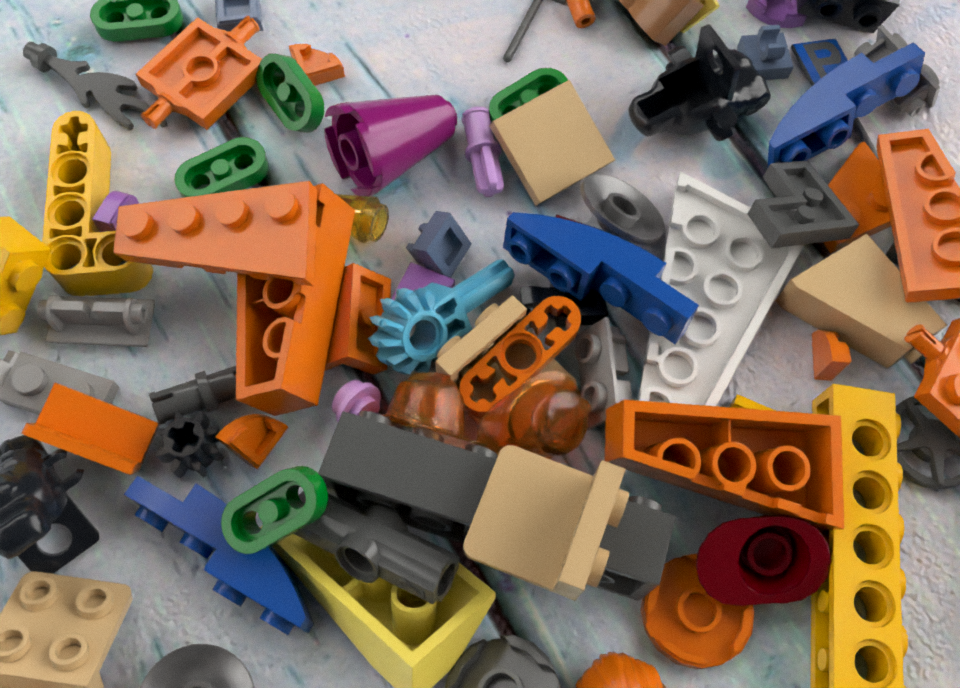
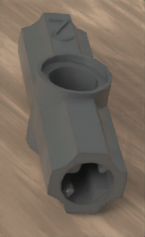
M302 491L299 494V498L303 503H306L305 493ZM329 493L327 507L323 515L315 522L294 533L306 541L334 554L340 566L355 579L365 583H373L380 577L431 604H434L436 601L441 602L452 586L454 576L459 568L458 555L410 533L403 519L389 508L381 505H372L364 511Z

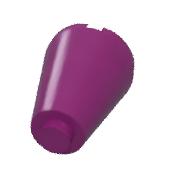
M437 94L345 102L327 108L325 117L332 116V126L324 128L330 157L340 177L344 179L350 176L357 185V187L350 190L358 197L368 198L380 192L450 140L455 134L457 113L449 101H446Z

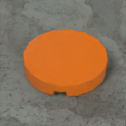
M696 553L673 558L664 564L660 585L642 598L640 611L645 632L657 651L677 665L703 669L720 666L742 652L752 635L755 611L753 605L736 606L722 604L710 597L698 581L695 566Z

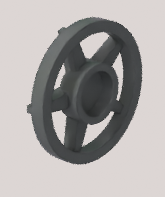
M914 396L896 405V412L900 415L904 410L915 426L909 434V440L897 444V462L902 466L903 476L919 486L930 489H948L959 485L960 474L954 478L944 479V459L952 454L960 456V442L956 440L955 434L941 421L928 419L915 406L922 404ZM912 451L919 459L930 463L932 478L914 470L906 463L899 452Z

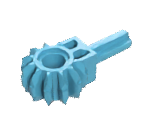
M496 260L453 288L432 282L424 288L414 289V291L407 288L397 289L395 300L390 298L380 299L384 312L381 316L369 317L372 324L378 326V330L367 338L373 346L379 348L376 357H378L380 362L388 366L391 365L393 370L404 375H410L413 371L419 374H429L431 361L436 363L438 359L437 354L443 345L455 336L462 337L472 330L467 313L509 287L515 277L514 271L505 260ZM415 325L414 334L410 337V331Z

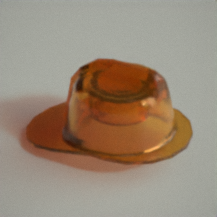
M542 371L529 378L520 387L495 403L483 416L477 429L476 445L488 448L497 455L507 445L517 446L548 459H551L553 456L566 455L576 449L583 441L588 428V414L591 412L592 407L587 400L581 398L578 386L569 376L558 371Z
M414 373L408 380L400 382L395 388L386 414H380L388 418L392 423L391 425L410 429L414 427L425 428L474 444L489 446L484 441L466 435L463 395L458 390L455 382L449 376L441 373Z

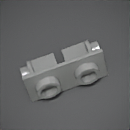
M881 24L877 30L876 43L873 45L869 42L863 43L856 49L854 55L863 53L874 63L908 44L899 34L894 33L891 35ZM923 64L918 86L907 95L890 100L901 114L907 112L910 117L916 115L925 107L924 101L930 108L935 105L940 90V82L936 73L928 65Z
M51 295L47 300L39 301L37 314L40 320H47L49 324L45 338L46 343L147 347L155 300Z
M607 317L576 335L575 354L579 365L580 400L584 412L585 430H591L604 424L608 407L624 399L633 400L630 381L617 380L616 374L625 375L629 372L626 337L620 334L618 327H610V320Z

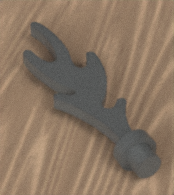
M31 41L23 48V56L30 60L34 68L41 72H47L52 69L68 82L76 92L84 108L90 107L89 97L94 95L102 109L113 120L129 130H132L134 125L131 120L123 115V110L131 109L142 113L150 107V105L135 97L119 93L121 90H137L136 83L127 77L104 72L79 75L90 70L87 61H69L57 58L56 50L45 43L38 45ZM166 120L160 123L161 127L167 126Z

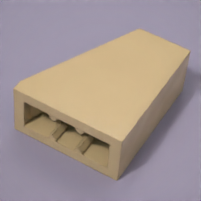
M868 234L863 235L792 278L775 300L782 309L815 328L823 331L837 332L840 335L838 341L846 342L850 348L887 369L903 358H906L910 364H913L923 357L913 346L904 340V337L908 336L906 334L911 328L922 324L928 332L935 336L947 326L926 301L905 302L900 271Z

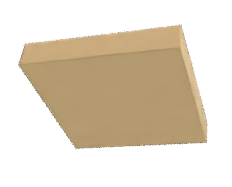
M570 80L497 118L489 125L535 206L615 161Z

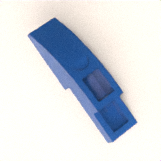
M913 42L874 63L863 53H860L826 74L794 103L778 124L769 141L767 169L772 163L807 161L828 149H835L841 146L847 139L851 138L855 118L868 115L878 106L896 97L905 96L918 86L925 52Z
M513 212L507 218L503 248L517 262L529 265L548 278L556 289L568 292L580 301L594 289L601 294L607 303L622 308L641 321L651 333L663 336L673 344H676L686 332L699 305L660 279L667 264L666 262L620 237L574 221L540 214Z
M136 476L124 493L126 497L140 506L134 514L136 517L161 532L164 531L168 523L181 530L185 534L179 542L206 559L209 558L213 550L215 551L203 568L204 571L218 579L212 590L240 607L247 597L265 607L259 618L286 635L290 634L294 625L306 633L310 632L314 622L305 599L290 572L274 550L269 547L253 554H243L234 550L225 540L221 528V518L227 504L197 483L182 502L143 478Z

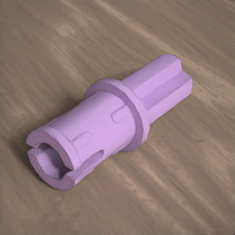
M472 107L467 109L462 114L463 117H461L468 144L465 149V157L472 163L477 191L485 197H492L494 194L501 193L504 189L498 158L501 154V146L498 141H495L494 134L489 127L491 124L489 110L485 107Z

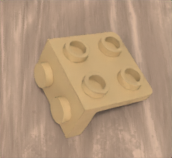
M513 295L500 306L494 303L487 307L475 321L476 327L463 338L455 336L446 342L437 354L438 359L436 360L437 384L501 449L507 445L517 446L575 392L577 386L575 378L553 359L498 413L489 417H478L465 409L459 391L461 379L467 371L526 317L527 308ZM522 343L512 345L505 354L508 364L520 370L529 368L536 359L533 349ZM494 362L490 367L496 370V376L486 385H482L478 381L472 384L474 388L472 400L477 402L484 398L490 403L495 400L493 387L499 380L504 378L508 386H511L515 381L505 377L497 363Z
M514 445L503 447L499 452L464 540L463 550L465 555L471 560L576 601L585 590L586 584L597 588L602 578L610 551L599 546L606 525L617 528L624 513L629 492L619 489L626 469L601 460L595 474L592 476Z
M37 571L25 574L20 579L0 613V688H104L99 671L132 603L133 596L130 587L126 584Z

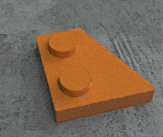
M864 141L857 145L828 184L859 224L850 239L823 242L830 253L842 249L865 234L871 236L891 227L879 160Z

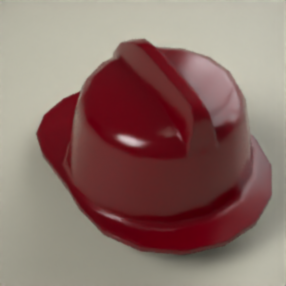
M762 515L723 522L709 532L698 549L695 566L701 586L710 597L722 604L736 606L784 604L802 601L818 591L828 577L831 556L829 545L820 531L805 520L788 516Z

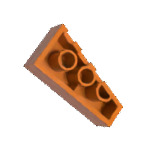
M323 183L314 186L317 189L314 287L299 285L293 280L274 278L273 281L252 278L249 274L237 273L236 400L273 416L318 406L355 214L354 208Z
M625 399L606 409L604 461L625 468L628 471L763 515L803 519L818 530L844 529L841 416Z

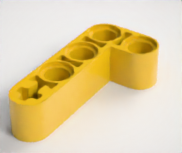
M83 111L66 112L58 117L52 127L42 243L49 247L51 252L44 267L65 292L72 296L83 297L139 291L147 286L152 279V264L127 261L123 265H119L124 260L114 254L116 231L99 232L93 221V217L109 194L111 149L94 119Z

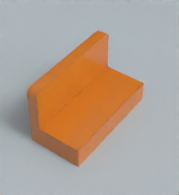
M355 263L344 267L325 371L342 364L374 375L387 370V365L380 362L378 357H376L379 348L373 346L367 338L378 330V326L372 324L369 317L381 316L384 310L380 299L391 298L390 278Z
M54 383L36 423H26L21 434L132 475L139 472L160 424L157 421L65 385Z

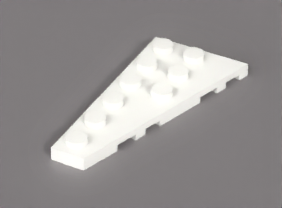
M681 171L676 181L662 259L667 264L660 279L697 303L699 307L686 332L676 344H673L663 336L655 335L649 331L637 400L717 406L805 244L771 248L747 215L751 207Z

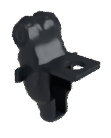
M707 24L701 27L696 56L692 57L685 46H678L670 50L668 55L671 62L666 65V71L657 77L651 90L637 95L632 100L628 112L635 128L647 137L662 132L693 135L709 130L717 141H723L733 135L731 126L736 124L737 116L754 114L768 103L771 94L765 77L754 68L752 60L735 49H728L711 25ZM713 49L717 52L715 56L713 55Z
M22 435L13 439H7L0 445V555L7 559L18 556L31 572L37 571L54 574L97 543L99 532L66 493L67 490L81 480L84 469H77L72 475L62 481L56 474L53 464L66 458L67 451L58 449L48 455L39 440ZM51 524L64 525L72 534L71 544L60 553H47L37 544V541L50 531Z

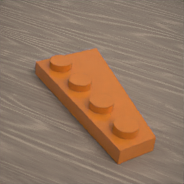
M929 128L880 134L877 138L876 148L905 302L959 299L960 188L954 179L956 172Z
M310 181L119 206L114 254L130 262L181 269L184 266L198 267L206 272L226 274V271L249 274L252 278L273 281L274 278L293 280L299 285L314 287L317 189Z

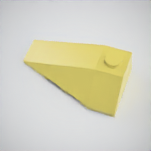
M295 534L272 546L371 666L394 688H432L459 660L496 597L494 590L461 563H459L452 586L441 602L436 601L434 604H431L380 577L373 583H365L355 579L340 566L334 554Z

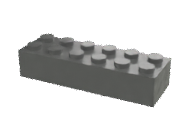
M342 411L318 472L326 484L328 493L364 511L372 505L387 507L403 519L406 526L463 544L498 455L494 451L479 445L467 444L465 449L443 443L444 438L440 434L425 428L414 427L412 432L393 427L388 418L371 411H361L359 416ZM629 496L618 527L606 525L599 547L610 551L597 588L639 601L658 587L676 516L662 512V506L656 501L640 496Z

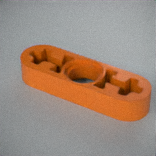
M551 296L536 306L463 376L459 391L465 409L478 417H489L498 413L575 339L581 323V314L577 305L569 298ZM550 312L557 317L563 312L568 316L565 324L568 330L563 331L559 327L554 328L545 337L544 344L551 347L545 350L537 336L547 326V314ZM533 328L536 335L528 332V330ZM522 343L530 346L536 356L535 362L527 369L520 370L511 367L506 361L505 354L512 345ZM494 362L497 363L505 377L515 381L511 386H508L504 378L499 380L493 387L495 400L490 403L484 398L477 402L472 400L474 396L472 384L478 381L480 384L486 385L496 376V370L490 367Z

